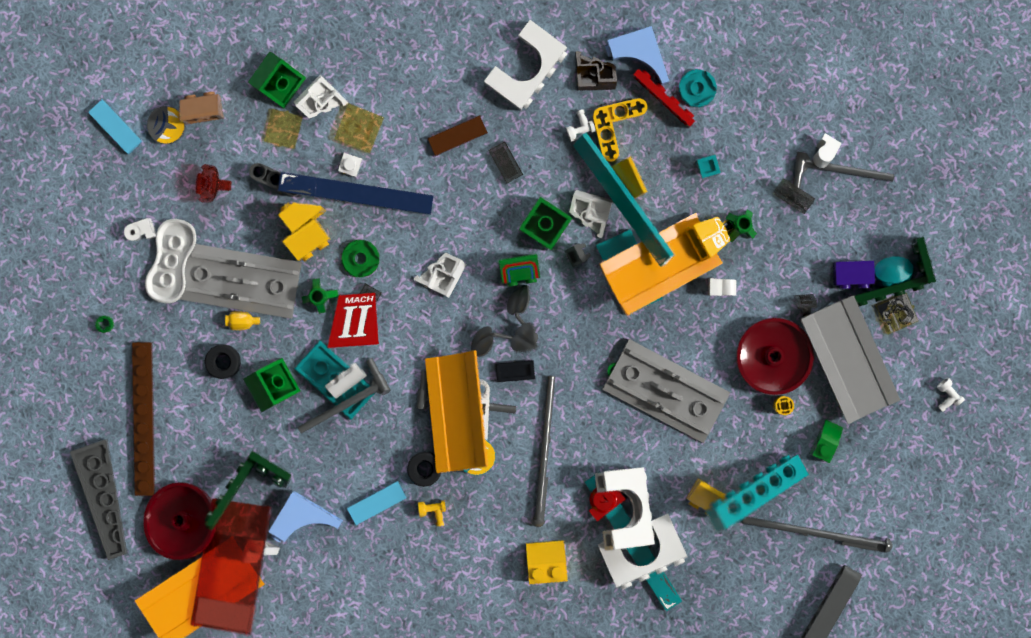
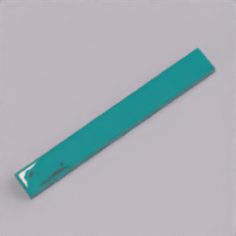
M587 133L582 134L573 145L659 266H665L675 254Z
M595 475L584 481L590 492L596 488ZM621 503L606 514L614 530L626 527L631 521ZM647 545L626 548L637 566H646L655 560ZM664 572L649 574L650 578L647 579V582L666 611L682 602Z

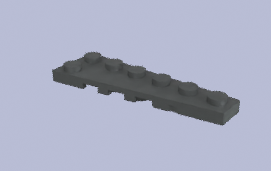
M105 439L71 451L70 454L107 559L111 560L127 554L108 440Z

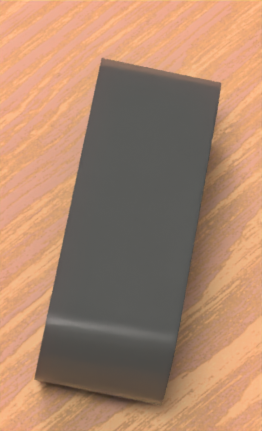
M255 163L250 167L249 174L251 178L278 190L279 184L273 185L272 178L275 175H280L281 172L260 163ZM258 167H262L264 171L261 177H255L254 171ZM283 192V193H285V194H287V195H290V196H292V197H298V196H300L299 194H293V193Z

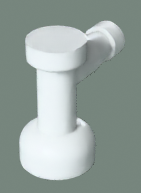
M583 109L576 112L577 116H579L581 127L575 129L572 126L566 127L570 142L575 141L578 135L596 131L593 121L588 122Z
M950 378L944 379L937 386L941 392L945 391L950 396L938 406L942 412L952 404L958 406L965 400L963 396H959L951 387L952 381Z

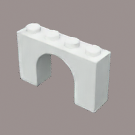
M531 20L520 32L518 38L539 54L541 69L538 74L528 81H517L495 66L484 81V84L520 111L523 107L525 109L529 107L533 101L531 99L532 95L535 92L538 94L545 85L542 83L546 77L550 78L556 70L554 68L558 61L561 63L567 56L565 52L567 47Z
M644 467L595 473L597 493L608 491L623 492L629 497L633 506V516L626 527L602 531L605 551L654 544L655 535L652 530V514L649 508V493L646 486L647 476Z
M669 514L651 521L660 543V552L657 558L649 565H633L625 559L621 549L605 551L604 542L598 544L617 589L620 587L622 590L632 586L631 582L639 580V582L645 581L650 578L649 574L654 572L657 574L663 573L668 570L667 566L672 564L676 567L685 563L684 559L687 558V554Z

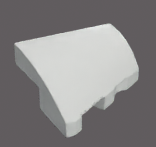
M319 75L294 101V104L308 118H312L321 112L326 113L340 105L345 106L348 102L327 80Z
M576 190L573 194L569 212L575 218H579L586 227L589 226L598 233L597 236L599 238H602L613 200Z
M445 253L436 263L428 266V270L420 277L417 275L414 281L449 298L467 264L461 259Z
M353 363L350 368L339 374L325 387L335 398H338L367 375L356 363Z

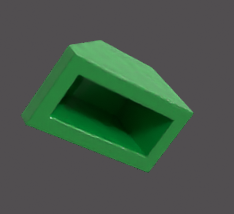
M825 419L809 454L830 463L839 445L843 427Z

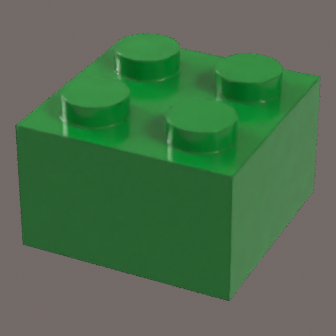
M540 197L519 230L551 251L572 220V217Z

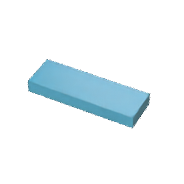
M103 99L88 112L127 154H130L143 142Z
M397 481L348 507L347 510L355 525H358L407 497Z

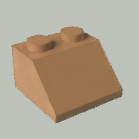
M215 92L203 93L204 96L196 97V95L184 96L185 99L180 100V121L188 125L224 119L220 95L215 94Z

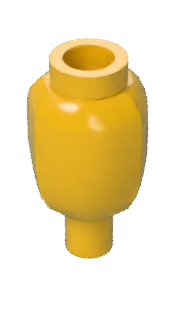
M233 311L229 315H225V327H229L231 330H247L252 325H260V317H252L248 312Z

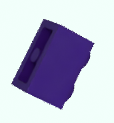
M874 261L833 262V284L839 285V289H850V285H858V288H870V284H875Z

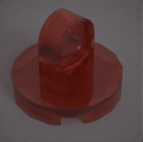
M210 164L201 166L203 169L202 173H198L196 178V194H200L198 199L200 202H213L218 190L231 191L232 181L219 180L216 166Z

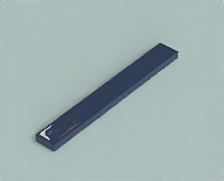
M281 172L278 188L280 192L431 215L434 196Z

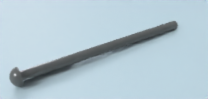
M548 376L535 519H531V523L535 527H541L545 524L544 517L548 486L546 471L549 443H551L550 429L556 376Z
M744 517L742 519L743 524L799 533L804 536H808V534L842 541L841 545L884 553L891 551L893 547L892 541L888 538L885 541L752 517Z

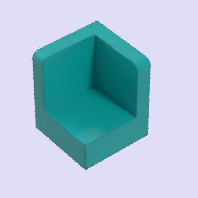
M716 154L695 161L702 179L721 173Z

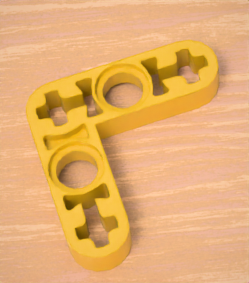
M637 98L599 107L594 111L593 121L600 150L607 162H614L619 156L612 123L644 115L647 111V103L644 99ZM636 102L644 105L641 112L638 113V110H632L631 113L633 115H629V109L626 104H630V108L635 107ZM619 106L623 107L626 111L623 117L615 115V109ZM599 111L607 115L604 118L605 124L609 122L610 126L598 128V125H602L601 120L596 118L599 115ZM607 129L611 132L609 140L601 138L600 133L602 130ZM613 141L614 145H610V147L616 154L610 159L609 156L605 155L608 152L607 146L603 147L602 143L608 144Z

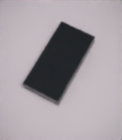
M534 360L495 363L497 382L535 379Z

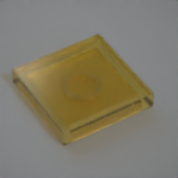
M348 103L334 139L371 153L384 117Z

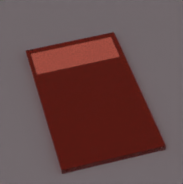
M217 498L212 499L215 509L217 507V505H215ZM230 502L216 525L212 541L202 554L191 625L240 633L246 636L251 635L272 507L268 505Z

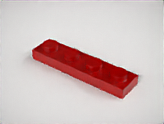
M638 69L632 77L684 125L689 128L695 122L693 119L694 115L688 109L683 110L679 106L680 102L674 96L669 97L665 93L666 89L661 84H655L651 81L652 77L648 72Z

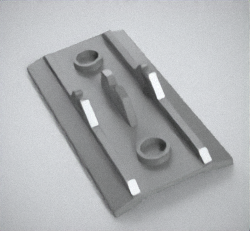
M195 244L193 251L186 261V286L180 300L292 319L302 262Z
M854 295L800 319L847 424L901 401Z
M631 339L628 340L602 389L702 443L705 442L730 394L727 390Z

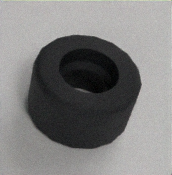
M229 345L214 346L207 352L204 360L208 373L218 379L234 376L241 365L238 351ZM221 354L227 355L230 359V365L226 369H220L216 365V358Z
M418 452L408 462V477L418 486H431L441 475V473H436L435 455L431 452ZM425 461L432 466L430 475L421 476L417 472L419 463Z

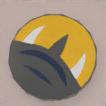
M162 106L151 112L147 120V129L153 140L169 145L182 138L185 133L186 124L180 121V111L170 106Z

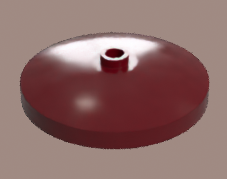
M781 318L764 319L750 326L740 338L736 351L737 367L745 382L755 390L770 395L786 394L801 386L808 378L814 361L813 346L805 331L797 324ZM771 353H776L777 358L775 360H772L770 357Z
M182 482L168 484L159 489L148 502L143 519L145 536L150 546L161 556L173 560L190 559L203 552L212 541L216 526L213 530L205 527L207 523L204 521L210 511L214 512L215 510L209 495L196 485Z

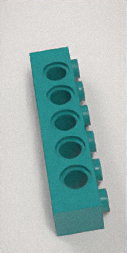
M788 454L780 458L779 464L776 465L774 463L765 468V473L760 472L752 477L753 481H746L738 486L739 490L736 492L732 490L724 495L725 499L722 501L718 499L711 503V508L705 512L716 532L728 529L808 476L809 474L799 455L790 457Z

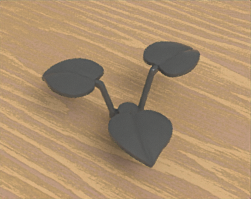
M523 285L514 291L507 302V312L511 315L515 314L517 320L522 324L516 330L515 336L492 333V328L489 326L481 328L475 334L471 344V351L476 350L477 357H482L491 350L494 343L493 337L510 339L511 349L515 352H527L538 348V334L535 331L534 325L530 322L525 323L519 316V313H524L529 305L530 290L528 285Z

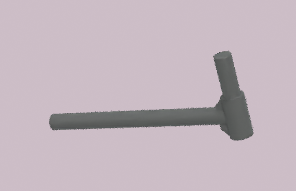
M797 152L792 190L800 191L802 174L808 168L891 182L894 180V174L831 163L825 168H819L814 164L813 160H810L807 153Z
M373 358L366 361L373 375V385L300 425L298 430L301 434L375 392L385 395L391 391Z
M425 370L421 371L420 389H418L416 402L417 409H426L430 406ZM489 403V411L515 414L516 406Z

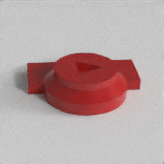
M596 487L590 494L589 500L592 508L589 512L598 522L626 498L620 491L597 493Z

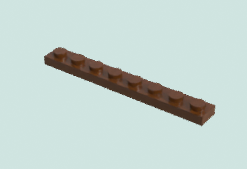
M153 342L132 343L135 496H153L155 494Z

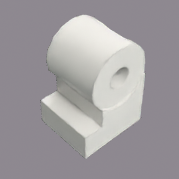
M824 134L816 146L819 150L813 157L814 164L819 168L827 167L835 157L841 143Z
M146 218L126 226L124 235L128 240L139 241L143 236H146V239L155 238L156 231L152 220Z
M708 279V296L736 295V280Z

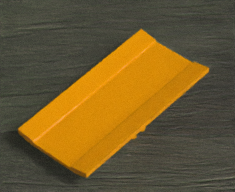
M696 213L659 232L675 254L665 266H659L643 242L599 264L604 277L626 316L723 264L717 253L713 257L701 261L684 229L700 223Z
M476 350L425 358L436 473L488 467Z
M234 536L135 600L158 638H185L204 624L196 623L200 598L238 603L265 585L251 563L241 562L244 552Z

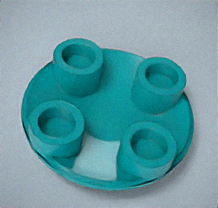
M899 256L887 257L879 261L875 266V275L882 281L884 286H891L912 279L913 264L906 258Z

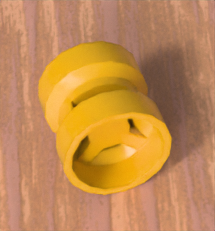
M778 396L773 402V408L778 414L789 415L794 410V402L787 396Z

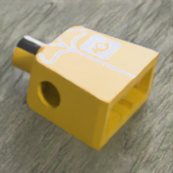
M715 217L692 225L684 230L700 260L704 261L713 257L730 242L728 232L732 230V224L728 220L721 222L719 217Z

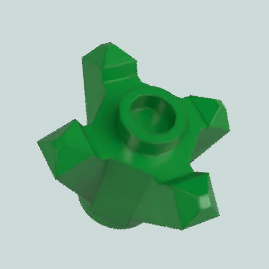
M747 209L740 216L729 213L725 218L732 224V232L729 234L730 242L733 243L740 234H746L752 239L756 236L757 233L752 227L751 218L753 213Z
M320 278L313 279V288L308 295L302 296L303 304L311 302L317 307L319 314L325 313L326 302L329 298L339 297L338 290L326 291L321 288Z

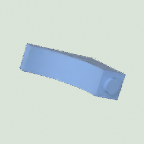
M652 26L607 40L605 51L607 56L612 58V61L619 59L638 61L647 66L656 75L661 85L669 82Z
M293 491L270 528L269 533L272 534L271 537L274 540L285 542L295 530L305 525L321 523L338 529L343 520Z

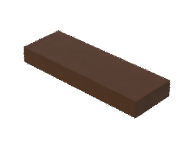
M477 116L427 139L435 156H438L488 134L481 116Z

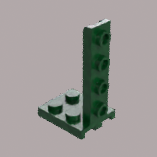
M924 237L913 239L914 243L911 244L914 255H918L919 262H916L918 271L923 273L924 276L854 295L858 306L868 304L867 300L874 298L875 302L887 299L886 295L892 293L894 297L906 294L905 290L912 288L913 291L924 289L925 284L936 282Z
M251 451L246 462H241L238 466L236 478H231L225 488L228 490L225 495L221 494L215 502L217 507L214 512L210 511L204 520L207 522L205 527L209 530L214 529L252 468L256 469L255 473L263 478L267 476L272 479L271 482L280 488L288 486L292 475L254 451Z

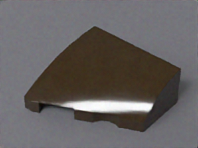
M580 51L575 52L578 91L616 89L617 75L614 64L602 62L596 57L591 59L582 56Z

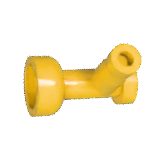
M442 500L441 503L428 505L424 502H418L420 517H425L427 512L434 511L437 521L436 526L444 525L442 512H446L445 500Z

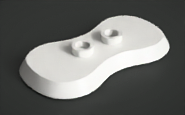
M169 219L164 221L157 230L156 258L145 279L146 292L155 301L174 303L184 293L186 286L185 265L196 244V232L190 223L179 219Z

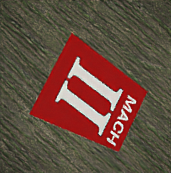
M375 293L339 295L327 348L379 344Z

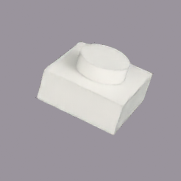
M344 153L338 171L357 177L362 159Z

